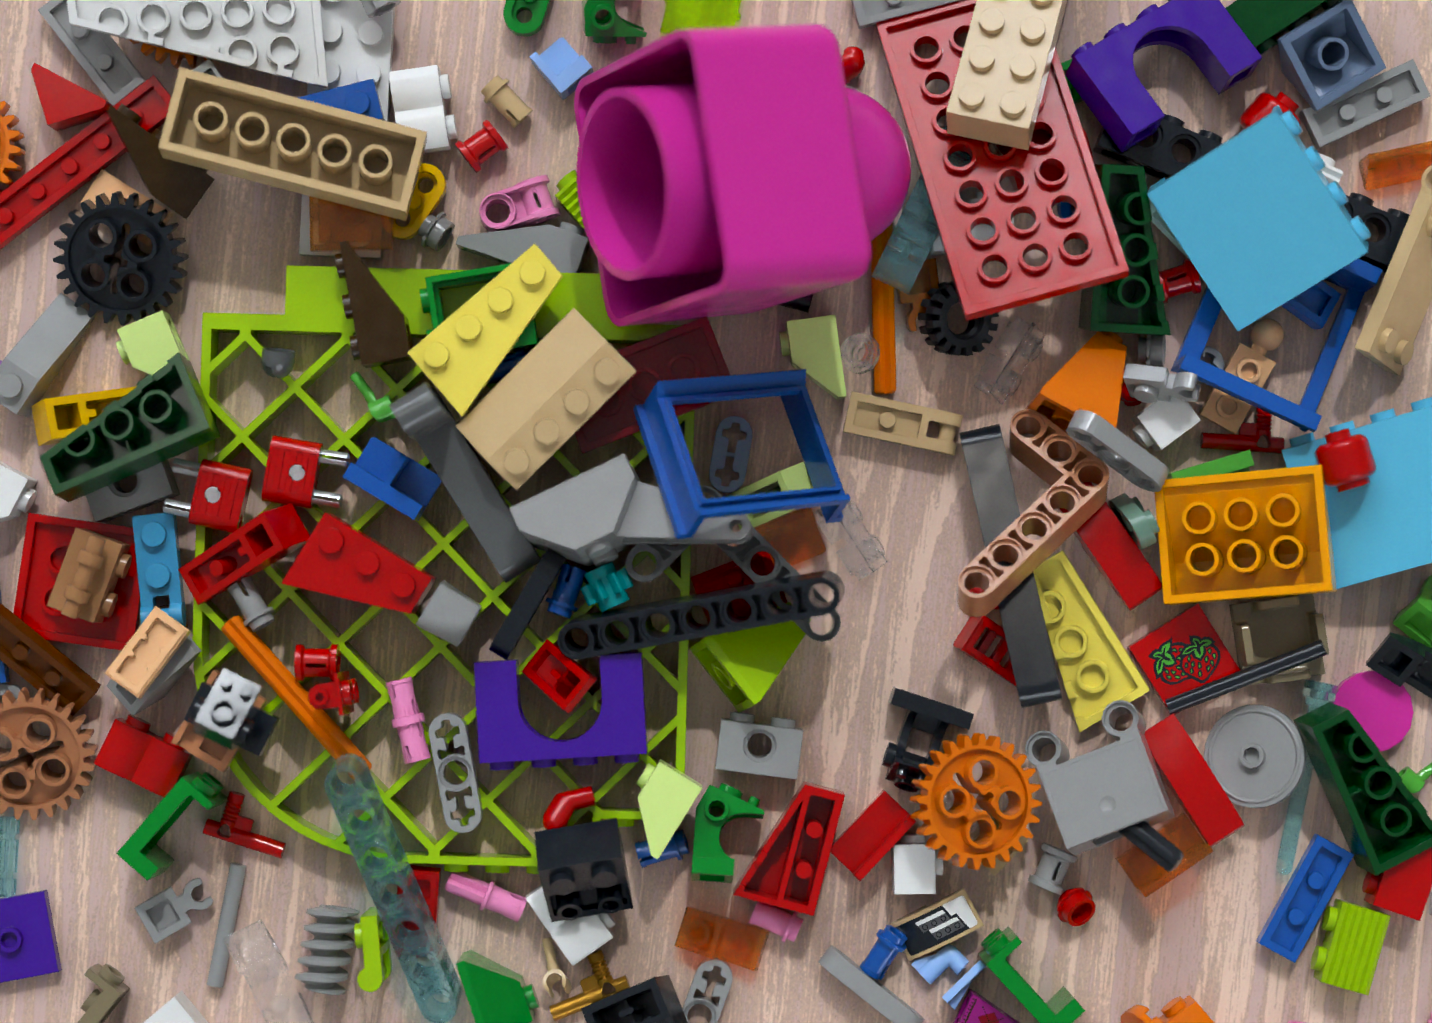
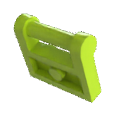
M387 906L370 907L360 916V923H355L354 925L356 948H363L364 968L360 971L357 981L360 988L366 992H373L380 988L383 981L392 972Z

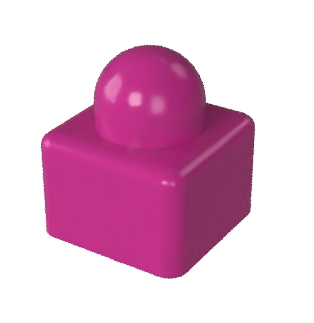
M821 24L678 29L582 78L575 91L574 110L579 137L577 153L579 207L587 237L598 259L605 308L610 320L616 326L699 319L705 316L709 318L754 313L857 280L864 275L869 267L872 256L870 241L891 225L900 212L908 194L911 181V157L902 129L896 119L879 102L860 91L846 87L838 40L829 28Z

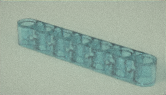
M351 753L343 754L334 761L325 778L324 787L421 1013L432 1023H446L452 1020L456 1014L463 991L461 982L368 765L358 755ZM346 772L351 774L356 783L346 784L342 782L337 773ZM360 809L368 812L372 820L362 821L358 819L354 814V810ZM369 848H382L388 857H376ZM385 885H398L404 893L392 894ZM412 921L417 924L419 930H408L401 922ZM417 958H429L435 965L431 967L423 966L418 962ZM444 994L450 1001L445 1003L439 1002L433 995Z

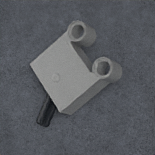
M1117 700L1108 704L1103 711L1102 724L1116 742L1069 760L1070 754L1066 744L1052 732L1038 731L1029 737L1025 746L1026 756L1038 769L1068 851L1076 856L1125 837L1166 871L1171 872L1179 866L1184 857L1183 851L1152 827L1176 816L1144 735L1146 730L1145 719L1133 704L1128 701ZM1127 713L1132 714L1133 722L1130 728L1125 731H1117L1115 723L1118 717ZM1047 744H1055L1056 752L1053 758L1045 762L1040 761L1039 753L1042 747Z

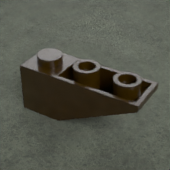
M123 104L118 109L108 105L105 110L149 194L187 219L215 179L207 174V169L162 158L158 148L162 131L156 128L150 134L138 125L142 117Z
M346 241L339 242L341 253L335 254V263L339 278H346L349 294L342 295L346 318L353 319L356 335L350 336V346L354 360L361 359V365L365 368L413 360L407 353L413 348L408 318L354 249Z

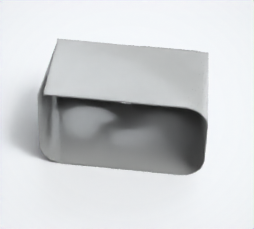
M443 580L418 619L416 626L455 646H459L482 606Z

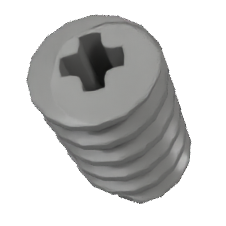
M320 905L319 907L309 908L306 913L317 918V923L304 925L303 929L313 934L314 939L301 941L300 946L310 950L311 956L298 958L300 964L308 967V972L295 974V979L305 983V988L310 991L328 995H343L346 989L337 982L347 980L349 973L339 966L350 964L352 957L342 950L354 946V940L345 935V933L354 932L355 922L347 917L356 916L360 911L335 905Z

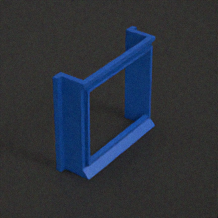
M1358 258L1324 279L1346 289V292L1299 405L1200 360L1222 308L1208 286L1205 288L1171 371L1195 373L1198 376L1197 380L1298 426L1304 432L1308 430L1315 432L1322 418L1321 415L1315 413L1364 293L1377 284L1382 269Z
M806 369L657 381L644 404L635 405L633 408L676 539L692 538L706 518L811 507L821 508L826 523L841 522L844 518L842 510L851 499L849 494L844 492L807 391ZM781 396L813 488L704 499L673 405Z

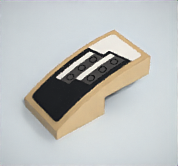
M964 887L929 906L924 905L890 923L891 926L906 935L905 953L909 961L945 946L984 926Z

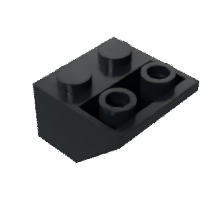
M617 818L534 832L538 873L551 922L570 921L579 917L603 913L611 914L633 908L624 848Z
M669 975L653 977L581 1008L587 1023H688Z

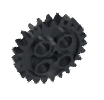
M117 191L112 193L110 203L106 194L102 193L96 196V205L88 199L81 203L83 213L73 210L68 214L74 224L65 223L60 225L59 229L68 237L54 241V245L63 249L64 254L53 258V262L65 265V270L57 274L56 277L57 279H69L71 284L63 292L64 294L77 292L79 296L74 304L76 308L86 302L90 304L89 317H93L100 311H103L104 323L108 324L113 321L117 314L121 326H124L130 322L131 314L134 320L138 321L146 317V311L149 315L161 311L159 304L168 307L173 303L168 292L177 294L182 290L180 284L174 279L183 278L188 274L186 270L178 267V263L187 260L189 255L177 252V247L186 242V239L173 238L171 233L176 230L179 224L176 222L166 225L163 222L168 213L166 209L156 214L153 213V199L146 201L140 206L138 193L129 195L125 202L122 192ZM128 223L130 225V233L125 240L124 225ZM99 224H105L111 229L113 234L111 243H106L99 237ZM139 234H144L151 240V254L145 253L139 248L137 244ZM122 250L121 257L128 260V263L121 267V259L115 257V253ZM92 263L100 265L104 270L105 279L103 282H98L92 277L90 273ZM131 274L139 275L143 279V293L137 292L131 287L129 283ZM117 277L118 292L114 293L112 291V285Z

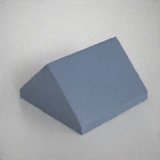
M1352 0L1338 1L1277 39L1281 72L1315 111H1318L1386 69Z

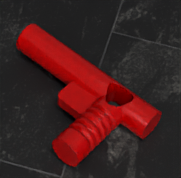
M1256 408L1258 413L1256 414V417H1258L1256 418V423L1243 422L1239 428V435L1202 432L1200 448L1232 451L1250 450L1251 452L1282 454L1284 438L1271 437L1272 415ZM1262 435L1267 440V448L1257 446V442Z
M229 791L220 822L208 818L203 834L281 859L286 843L251 832L254 820L239 815L245 795L236 791ZM224 824L229 826L230 836L220 832V828Z

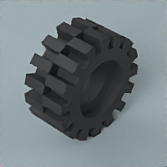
M942 282L937 284L939 289L931 288L927 292L931 299H923L920 306L927 308L926 313H918V320H925L926 324L919 327L920 333L929 335L925 342L928 345L935 346V351L949 355L970 356L973 355V352L984 350L985 348L982 343L990 344L993 340V337L988 332L997 331L998 324L991 323V318L999 317V314L994 313L969 320L966 330L960 334H955L949 329L947 323V316L951 306L960 302L954 282Z

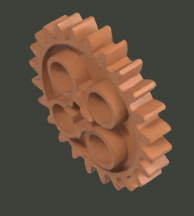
M23 687L20 690L18 699H15L10 690L5 691L2 695V703L0 702V734L10 739L12 747L8 749L0 747V762L14 760L0 767L1 815L8 807L14 808L15 819L19 820L24 810H29L32 820H36L43 808L49 817H53L56 812V803L66 811L71 805L69 796L79 800L84 793L80 785L89 786L93 779L85 771H94L97 766L94 764L95 760L88 758V756L96 753L98 745L86 743L94 734V729H81L80 726L87 716L85 714L77 717L71 715L75 706L74 702L67 704L64 708L59 706V693L54 695L51 701L45 700L44 688H40L34 698H30L27 687ZM35 721L46 723L51 730V735L42 736L37 734L33 729L32 723ZM56 741L64 743V746L45 748ZM24 748H26L28 753H34L42 749L34 760L31 755L17 758ZM57 759L61 761L65 766L66 772H53L48 767L47 760ZM18 772L22 774L27 784L24 786L15 785L10 781L8 773Z

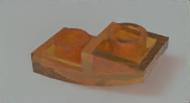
M687 906L674 946L711 959L718 958L746 969L757 971L770 931Z

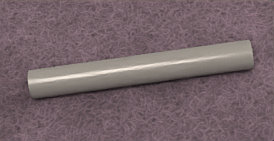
M230 863L207 985L221 988L224 984L247 867L243 864Z

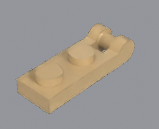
M852 391L843 432L955 456L957 443L953 441L956 428H961L963 415ZM929 422L940 424L937 439L926 436Z

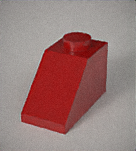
M1432 847L1378 875L1367 872L1362 886V891L1366 893L1364 901L1420 921L1432 887Z

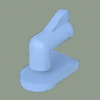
M947 944L936 954L917 959L911 965L931 985L948 967L958 976L967 966L969 960L955 946ZM981 960L977 962L942 996L954 1010L958 1007L972 981L986 968V965Z

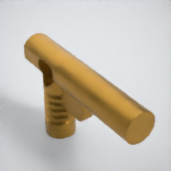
M601 949L587 956L589 964H592L591 968H593L594 974L581 979L580 985L583 993L549 1006L554 1021L580 1012L583 1007L630 988L626 975L617 979H613L612 975H610L611 972L608 971V964L604 960L605 957ZM605 982L610 983L616 990L612 993L604 994L603 985Z

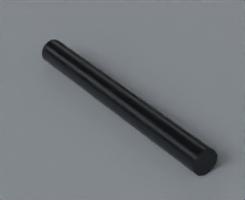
M1320 639L1165 700L1170 714L1178 713L1327 655L1326 649Z

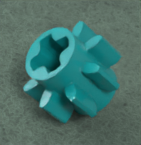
M610 562L584 574L588 585L580 589L588 606L597 603L602 613L630 600L626 589L634 585L626 568L617 571L613 562Z

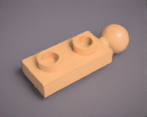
M1273 319L1258 321L1251 330V340L1253 342L1251 348L1238 343L1223 370L1262 388L1276 362L1265 357L1267 351L1275 350L1281 345L1284 339L1282 326ZM1212 388L1198 415L1236 434L1252 405L1216 388Z

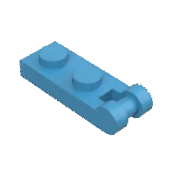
M157 513L132 516L141 603V624L156 606L155 597L169 595V608H161V610L185 627L186 608L183 578L178 570L181 568L176 515Z

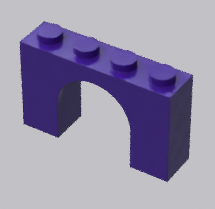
M1168 0L1167 3L1160 7L1156 4L1147 7L1136 17V21L1127 26L1124 23L1114 26L1105 34L1104 39L1095 45L1087 42L1080 46L1071 55L1073 60L1065 76L1120 151L1124 152L1154 134L1165 117L1163 111L1136 75L1133 65V54L1152 45H1166L1184 52L1194 61L1218 95L1250 77L1263 57L1219 0Z
M642 652L599 656L602 693L600 714L595 724L587 732L578 737L565 740L544 736L536 731L527 721L521 706L519 659L475 662L474 676L479 763H489L490 770L515 769L514 761H531V768L555 767L556 759L573 758L574 766L598 764V757L614 756L615 763L639 762V754L648 753Z

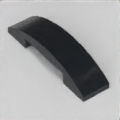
M1390 632L1366 661V666L1399 687L1406 682L1432 699V648L1413 639Z

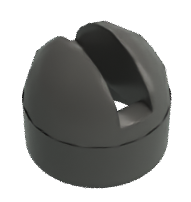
M262 348L261 362L265 373L277 378L288 376L295 364L296 351L283 348Z

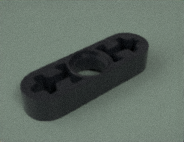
M549 548L546 550L490 645L489 650L505 660L510 657L567 558Z

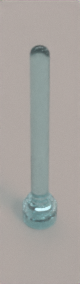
M1305 679L1302 695L1306 696L1305 704L1309 705L1307 713L1328 702H1335L1338 685ZM1308 753L1304 775L1298 787L1290 795L1276 864L1277 871L1282 875H1288L1293 869L1313 770V764Z

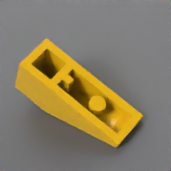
M137 386L46 398L35 403L31 408L38 446L59 443L81 425H87L103 413L102 409L114 400L119 401Z

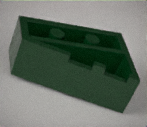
M1236 0L1226 7V10L1260 55H1263L1278 44L1276 36L1287 29L1292 31L1311 19L1309 15L1321 7L1326 10L1340 0Z

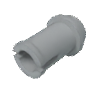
M248 576L241 579V584L248 596L243 594L237 582L227 590L246 619L243 622L244 626H250L252 631L256 632L275 620L272 615L274 609L272 606L267 607L253 583L252 577Z

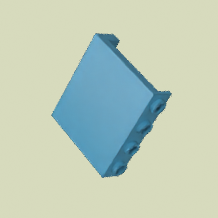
M1278 105L1272 109L1270 114L1166 180L1163 178L1153 184L1147 192L1149 199L1237 331L1242 330L1368 253L1369 243L1367 239L1371 237L1363 220L1358 215L1352 219L1344 204L1348 202V199L1337 181L1329 184L1321 169L1326 166L1314 146L1306 148L1299 138L1298 134L1303 132L1295 116L1290 110L1283 113Z
M1432 397L1410 403L1412 411L1396 416L1393 408L1369 415L1372 423L1355 428L1354 421L1352 420L1329 427L1331 433L1349 428L1351 436L1355 434L1365 435L1369 441L1376 463V471L1369 476L1370 483L1342 492H1337L1336 486L1329 487L1325 485L1337 589L1432 563ZM1312 432L1289 439L1291 447L1281 450L1287 468L1318 465L1315 451L1319 446L1326 444L1325 437L1315 440Z

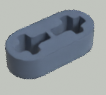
M730 416L723 419L719 423L715 434L709 468V480L712 486L722 493L737 491L743 485L752 443V428L744 418L739 416ZM732 423L740 424V431L746 433L745 440H738L735 453L727 452L729 439L722 436L723 430H729L732 427ZM726 457L734 458L733 471L739 473L738 480H731L730 485L725 487L721 485V478L715 477L716 469L722 470L724 468Z

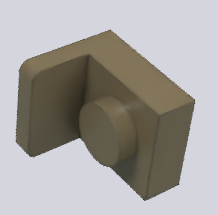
M96 964L90 967L84 975L99 986L102 992L95 989L81 1006L85 1014L78 1023H104L130 989L123 983L125 977L117 969L108 964L104 966Z

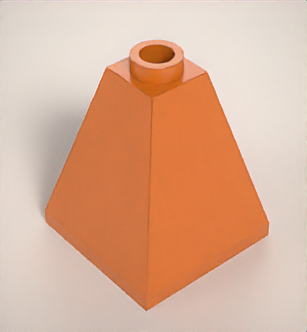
M1098 331L1041 388L1025 409L1040 412L1064 432H1066L1076 410L1093 412L1116 428L1127 346L1123 345L1122 338L1113 332Z

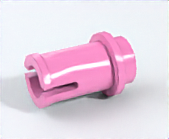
M757 902L749 923L781 936V941L785 943L786 939L792 942L795 941L804 919L797 917L798 912L796 911L790 914L773 905Z

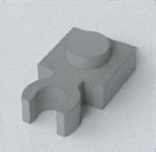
M1126 364L1123 379L1130 397L1145 403H1154L1157 400L1170 402L1171 397L1189 402L1198 401L1201 385L1196 384L1197 374L1191 372L1171 374L1168 372L1167 367Z
M201 878L189 881L184 887L183 893L179 896H176L170 886L135 907L155 944L192 923L186 913L190 909L203 910L213 903L211 896L203 901H195L191 896L192 890L203 883Z

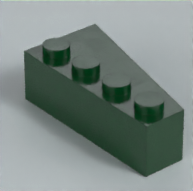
M1094 164L1124 253L1129 275L1122 279L1081 290L1079 328L1089 331L1171 335L1163 303L1165 301L1163 284H1160L1158 272V252L1156 243L1153 240L1150 222L1152 221V215L1147 195L1148 190L1144 167ZM1085 243V251H1084V253H1085V252L1087 251V249H1088L1086 243Z
M178 352L167 360L168 364L153 375L149 374L138 382L135 389L119 401L114 400L102 409L103 413L87 425H81L40 456L56 496L71 502L221 437L193 366L188 359Z
M1328 702L1293 720L1303 736L1307 753L1351 853L1354 854L1353 858L1358 867L1378 875L1432 847V820L1427 815V810L1402 782L1403 779L1379 753V748L1349 709Z

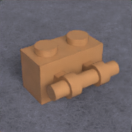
M75 528L47 606L62 611L61 614L74 619L81 618L92 623H101L104 617L109 618L118 600V595L114 593L118 579L126 577L132 563V556L128 554L131 545L85 528Z

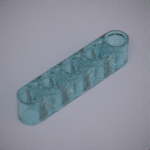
M947 121L943 127L944 130H947ZM956 151L950 155L948 160L952 165L962 167L969 164L972 157L967 152ZM921 175L871 276L907 295L938 235V229Z

